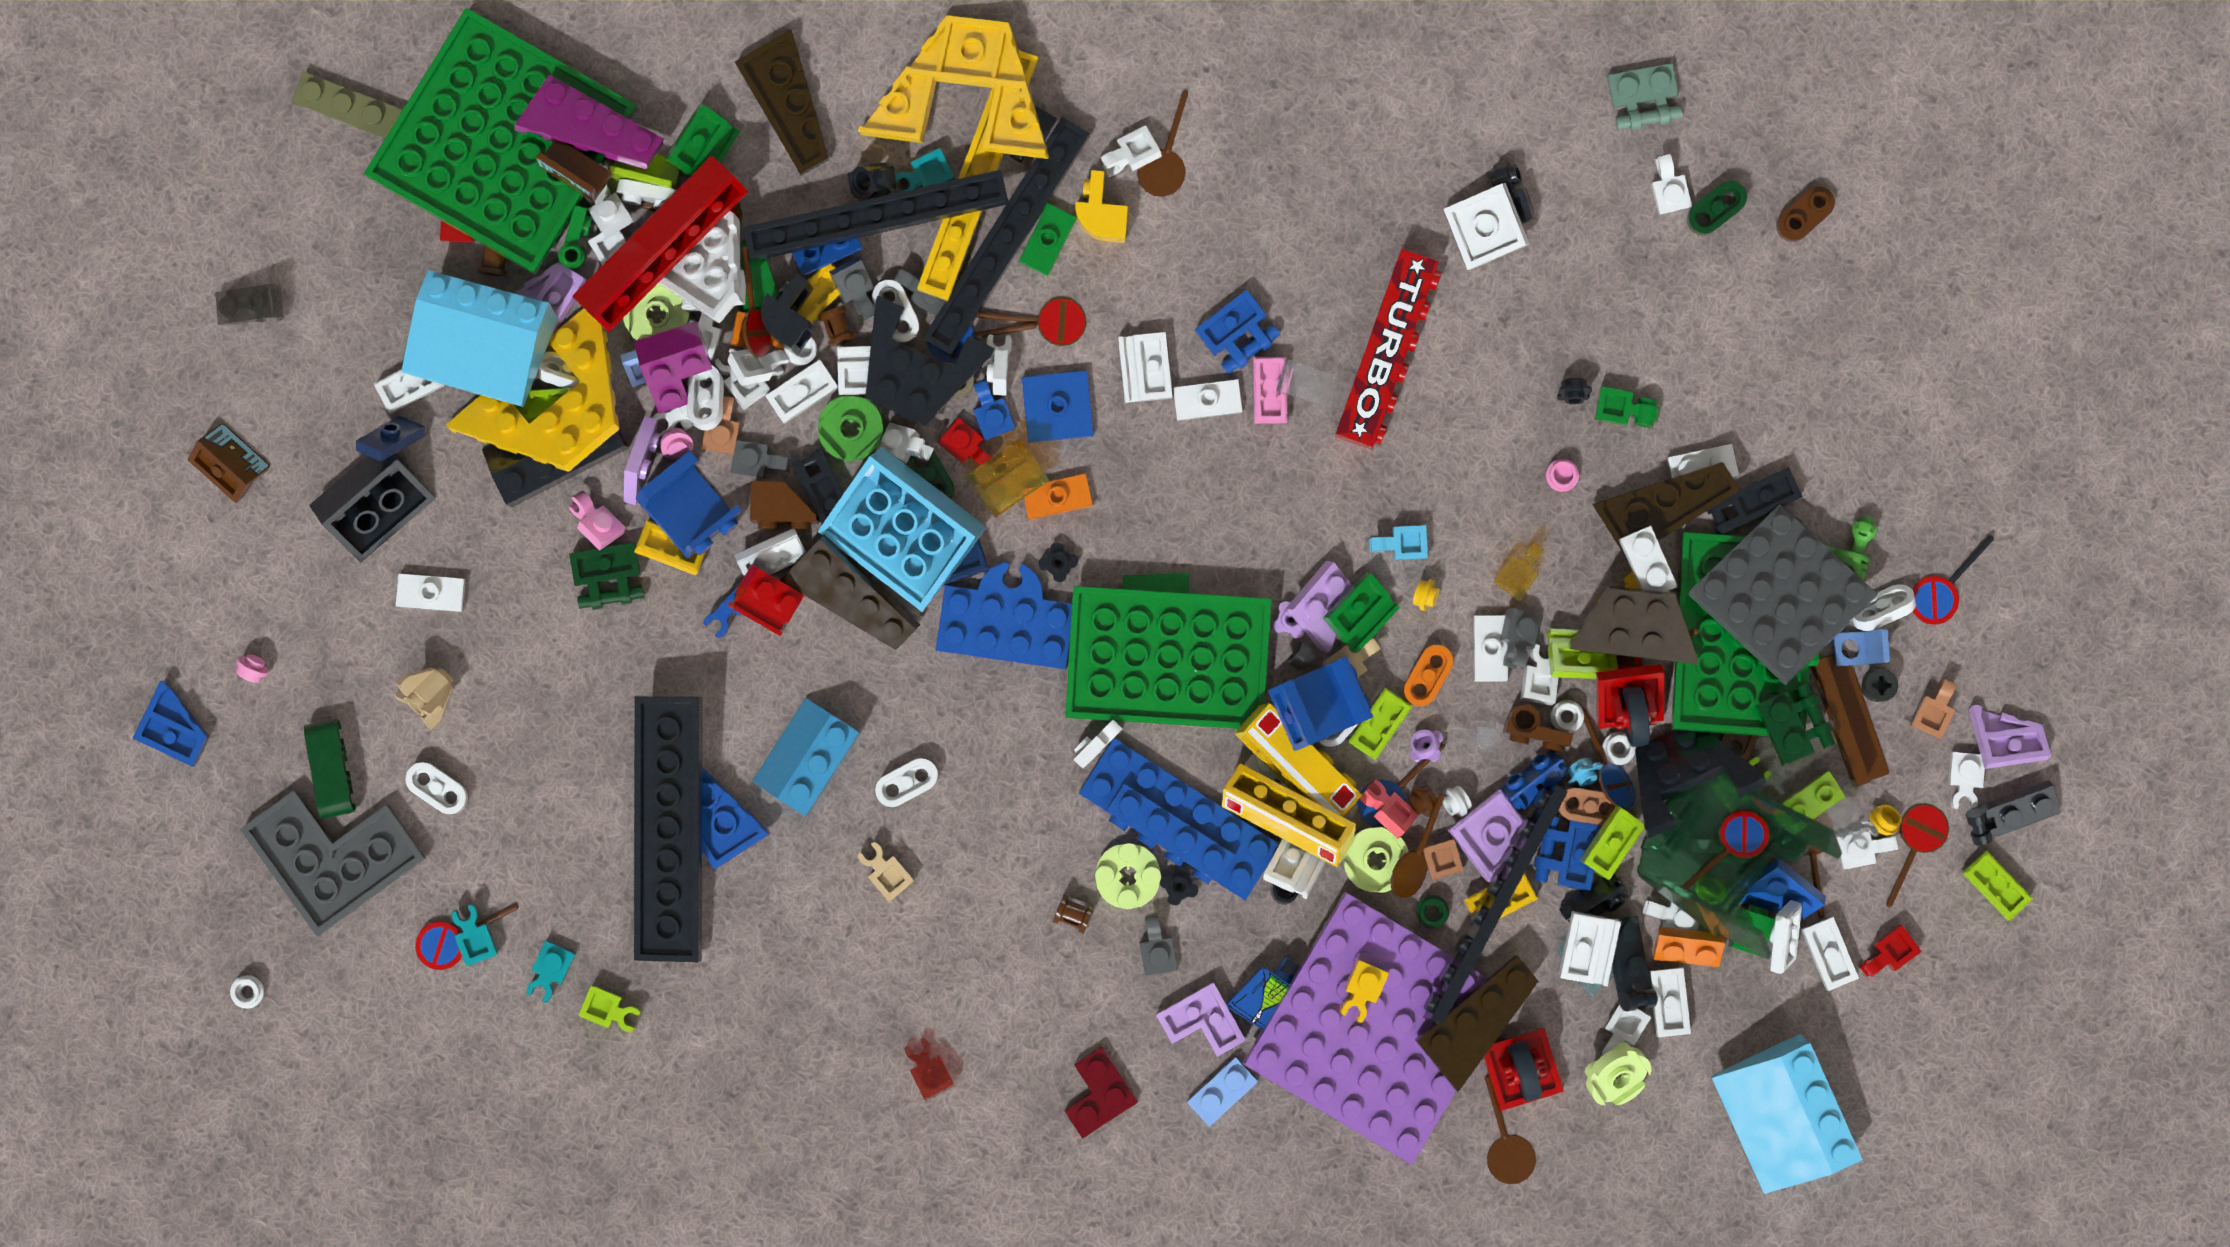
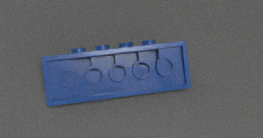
M1115 738L1078 793L1110 813L1111 817L1108 821L1124 831L1130 826L1139 832L1136 839L1152 849L1158 844L1167 850L1164 855L1167 859L1180 867L1183 862H1186L1195 868L1192 875L1208 885L1211 880H1214L1243 900L1247 899L1279 846V843Z

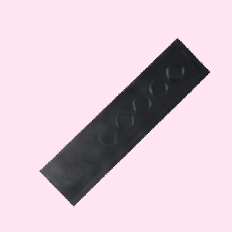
M641 695L634 697V961L695 963L702 961L703 697Z

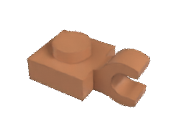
M723 396L722 419L715 428L705 430L702 450L734 454L740 422L730 421L734 403L733 397Z
M1941 679L1933 699L1923 695L1909 725L1942 740L1955 713V709L1947 706L1957 685L1946 679Z

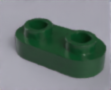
M1726 181L1716 187L1689 210L1687 224L1690 230L1698 235L1713 233L1743 209L1747 202L1745 188L1735 181ZM1724 194H1732L1735 199L1734 203L1731 205L1726 204L1723 200ZM1701 213L1706 214L1709 217L1708 224H1700L1697 219L1698 215Z
M933 450L928 464L924 468L917 467L915 464L917 457L910 456L905 465L933 486L941 484L944 487L943 494L952 500L955 492L954 484L935 451Z

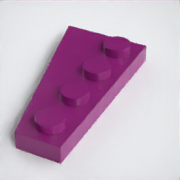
M548 75L515 124V131L524 134L527 131L541 135L542 139L555 143L556 140L575 145V149L588 152L589 149L603 153L606 158L643 169L648 168L664 141V138L551 75Z

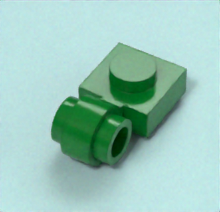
M576 205L572 212L565 243L558 252L560 263L569 269L579 267L584 261L585 253L583 248L578 245L581 234L587 236L592 219L591 216L586 215L587 208ZM569 249H574L578 253V258L574 262H569L565 258V253Z
M1601 386L1594 420L1627 426L1629 415H1631L1635 419L1634 425L1653 428L1654 422H1658L1660 408L1657 407L1658 401L1639 398L1638 403L1632 404L1634 392Z

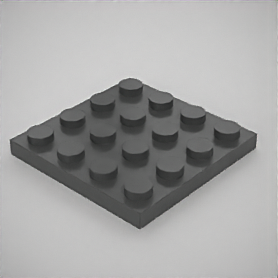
M1779 505L1690 590L1688 595L1779 680L1787 685L1875 599L1877 593L1785 508Z

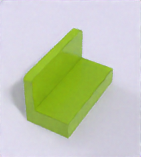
M657 154L647 169L614 160L613 166L608 168L612 172L613 176L611 178L632 180L674 190L677 188L681 170L664 159L665 156Z
M1616 805L1580 858V861L1593 869L1594 873L1610 880L1644 830V823Z

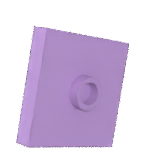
M1498 789L1451 826L1448 831L1485 881L1491 882L1495 875H1499L1505 866L1502 861L1511 846H1516L1521 836L1518 834V831L1524 819L1502 790Z

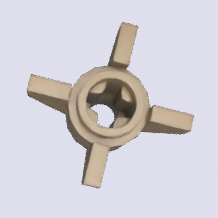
M430 667L408 673L396 683L400 690L394 696L397 700L408 704L413 711L420 715L426 726L432 730L441 721L449 696L454 691L451 685L453 679L442 668L436 670Z

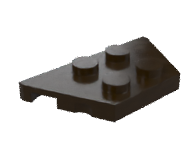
M1608 586L1600 597L1599 603L1591 610L1585 619V623L1576 636H1573L1569 645L1570 649L1698 664V657L1675 593Z

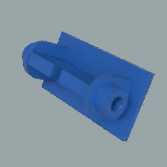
M856 238L793 252L792 254L804 277L808 274L812 275L814 271L848 255L857 254V251L863 248L859 239Z
M1554 751L1543 752L1537 755L1532 760L1531 765L1524 771L1511 775L1500 789L1517 811L1520 808L1524 810L1535 801L1539 793L1536 788L1538 784L1541 783L1545 789L1547 786L1558 784L1566 778L1564 774L1568 772V768L1563 763V759Z

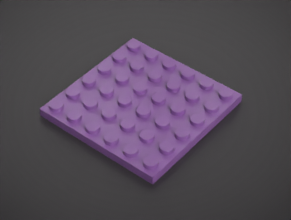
M1344 892L1291 980L1288 989L1242 1063L1412 1165L1456 1092L1415 1041L1419 1035L1433 1025V1023L1423 1018L1426 1012L1424 1004L1433 991L1437 992L1442 981L1439 978L1446 964L1452 963L1455 958ZM1357 959L1389 973L1377 1003L1375 1004L1367 1000L1365 1004L1367 1015L1362 1023L1355 1020L1358 1014L1357 1006L1350 1007L1346 1016L1340 1014L1341 1004L1352 995V993L1345 991L1344 987ZM1472 969L1452 1008L1483 983L1487 977Z

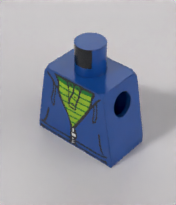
M1284 957L1274 973L1262 965L1232 996L1226 1006L1263 1030L1288 989L1299 966Z

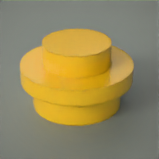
M1421 579L1416 587L1413 605L1419 606L1421 611L1426 612L1429 606L1434 607L1436 605L1440 589L1436 588L1435 580L1429 579L1425 581Z
M1884 804L1875 807L1869 814L1871 825L1877 833L1885 836H1894L1899 831L1902 818L1894 807Z

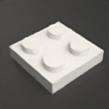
M1506 183L1444 209L1467 270L1474 269L1530 245Z

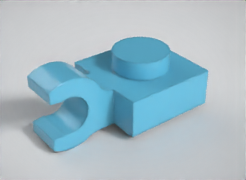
M1426 525L1392 527V537H1372L1369 539V552L1393 551L1394 560L1427 559Z

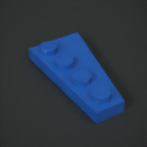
M702 767V851L715 870L770 835L771 832Z

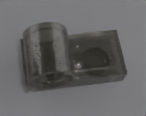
M265 284L215 292L218 325L226 326L254 321L266 322V318H277V321L284 319L282 289L280 285Z

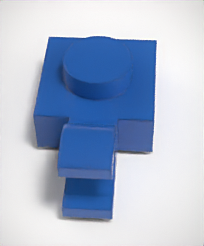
M986 380L973 384L982 407L974 409L973 412L985 441L1016 429L1004 398L994 401Z
M737 588L718 606L719 608L714 613L709 614L703 621L705 626L710 625L713 620L721 622V629L715 634L717 638H722L727 634L729 630L728 620L734 613L738 616L742 615L727 606L729 602L733 603L737 594L735 592Z

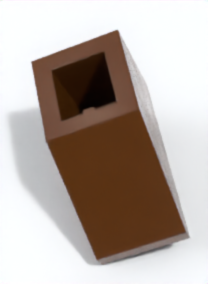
M751 481L750 521L758 523V529H778V523L791 524V529L810 530L811 524H818V517L785 482Z

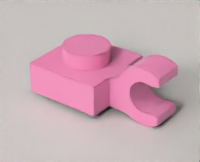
M580 491L572 497L575 503L569 506V509L580 519L577 529L599 551L624 534L626 527L604 505L596 510L591 498L584 491Z

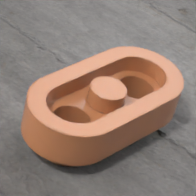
M1569 786L1564 788L1568 793L1558 812L1568 820L1603 826L1615 806L1612 805L1601 790ZM1570 797L1577 798V804L1573 808H1568L1567 800ZM1603 802H1608V812L1604 814L1600 813V804Z

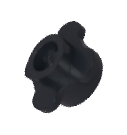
M1583 378L1565 379L1561 382L1560 394L1557 395V399L1565 400V403L1571 405L1581 404L1590 398L1588 393L1592 392V387L1587 386V380Z
M1054 543L1051 545V551L1048 555L1039 560V567L1041 570H1047L1051 573L1056 582H1063L1066 580V574L1069 570L1077 566L1078 558L1074 554L1070 555L1067 553L1061 543ZM1057 559L1062 561L1061 565L1059 566L1055 564V561Z
M1180 867L1177 873L1170 876L1164 875L1161 877L1160 885L1166 889L1169 895L1168 902L1171 905H1179L1181 900L1187 897L1194 898L1198 894V887L1192 883L1190 870L1186 867ZM1177 883L1182 884V888L1180 890L1176 888Z

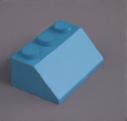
M805 698L754 777L753 782L804 816H809L861 733Z

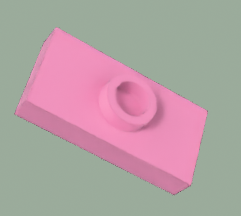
M1253 357L1254 424L1287 423L1286 357Z

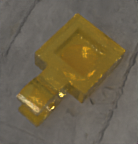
M1533 542L1520 561L1510 556L1492 583L1518 601H1521L1539 575L1531 568L1544 549Z

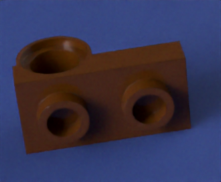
M1520 705L1513 708L1508 715V719L1505 720L1503 733L1510 734V741L1527 745L1530 739L1542 741L1541 748L1561 752L1562 746H1571L1573 734L1539 726V712L1531 705ZM1521 710L1529 712L1532 716V724L1526 730L1519 728L1515 722V717Z

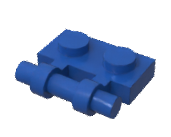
M1247 290L1194 330L1214 357L1224 349L1227 351L1230 357L1221 363V366L1228 375L1238 367L1240 369L1248 364V359L1261 349L1263 351L1267 350L1272 346L1271 342L1280 336L1279 331L1274 325H1271L1265 331L1259 328L1257 324L1265 319L1267 315ZM1246 332H1249L1253 340L1239 350L1234 341Z
M1554 817L1542 839L1539 857H1535L1533 867L1536 868L1534 881L1547 883L1549 871L1559 872L1558 886L1590 892L1594 870L1581 862L1580 858L1602 826L1569 820L1567 832L1558 830L1560 818ZM1555 842L1565 843L1561 861L1552 860Z

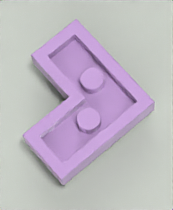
M1214 982L1156 1014L1172 1044L1200 1028L1217 1057L1246 1041Z

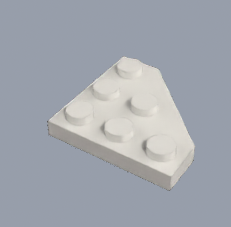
M731 211L659 282L660 285L719 324L740 299V220Z

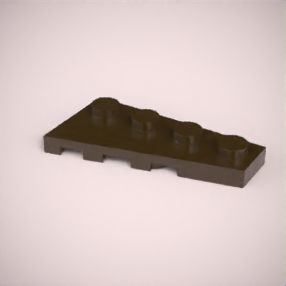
M790 29L735 61V64L798 172L803 176L829 161V156L793 32Z
M1720 462L1593 503L1592 505L1627 559L1619 539L1651 526L1657 541L1739 492L1740 488L1725 464Z
M823 535L780 579L781 582L894 650H897L920 626L914 618L826 535Z
M1517 955L1512 957L1450 1010L1443 1025L1433 1024L1415 1039L1416 1043L1457 1092L1463 1087L1539 982Z

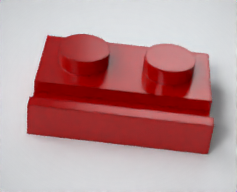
M751 565L735 592L737 594L733 603L729 602L727 606L781 636L783 633L781 631L785 622L789 623L805 595L758 567Z

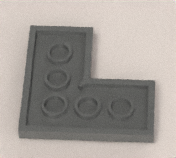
M293 790L240 829L316 936L322 935L427 859L389 805H385L340 839L333 842L297 790Z

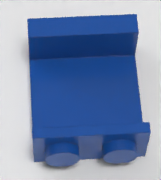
M688 451L641 488L636 497L637 502L687 559L695 552L699 556L706 552L714 544L711 539L720 532L725 536L739 524L736 519L741 512V508L738 505L730 510L696 471L695 466L698 459L691 451Z
M1347 656L1268 690L1294 752L1373 718L1370 701L1363 694L1357 681V672L1354 666L1350 664Z

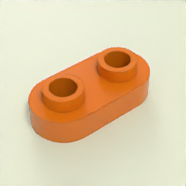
M1432 645L1422 652L1403 687L1404 697L1410 704L1422 707L1430 704L1435 699L1453 667V656L1449 649L1442 645ZM1434 655L1442 659V665L1439 668H1434L1430 664V659ZM1417 684H1422L1426 688V693L1421 697L1414 693V687Z

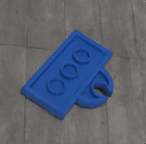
M1004 562L990 568L982 577L978 590L945 585L935 651L1066 669L1070 646L1072 604L1043 600L1042 585L1037 575L1027 566L1021 564L1019 571L1022 575V583L1016 588H1009L1003 582V576L1009 570V562Z

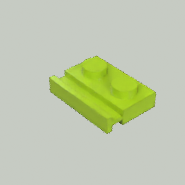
M1549 629L1546 636L1549 640L1548 655L1551 677L1596 679V672L1618 669L1615 654L1570 649V641L1579 630Z

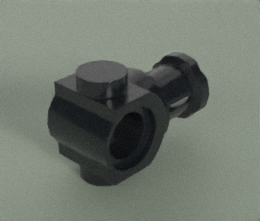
M883 162L860 166L848 173L850 192L859 201L889 195L896 188L894 166H889Z

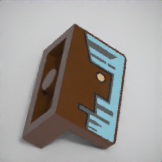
M556 140V143L552 142L544 155L539 152L536 156V161L540 168L595 202L613 176L612 172L562 141Z
M223 423L200 438L187 459L235 503L246 495L252 482L267 472L270 467L260 455Z

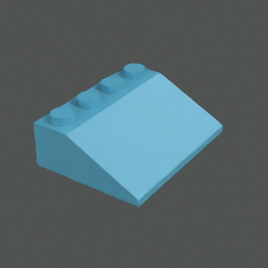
M428 270L416 298L401 371L407 375L524 407L558 317L547 302Z
M881 447L867 459L818 532L821 535H826L839 549L920 611H924L987 527L885 448Z
M1801 1034L1795 1035L1710 1076L1764 1194L1832 1175L1862 1160L1812 1045Z

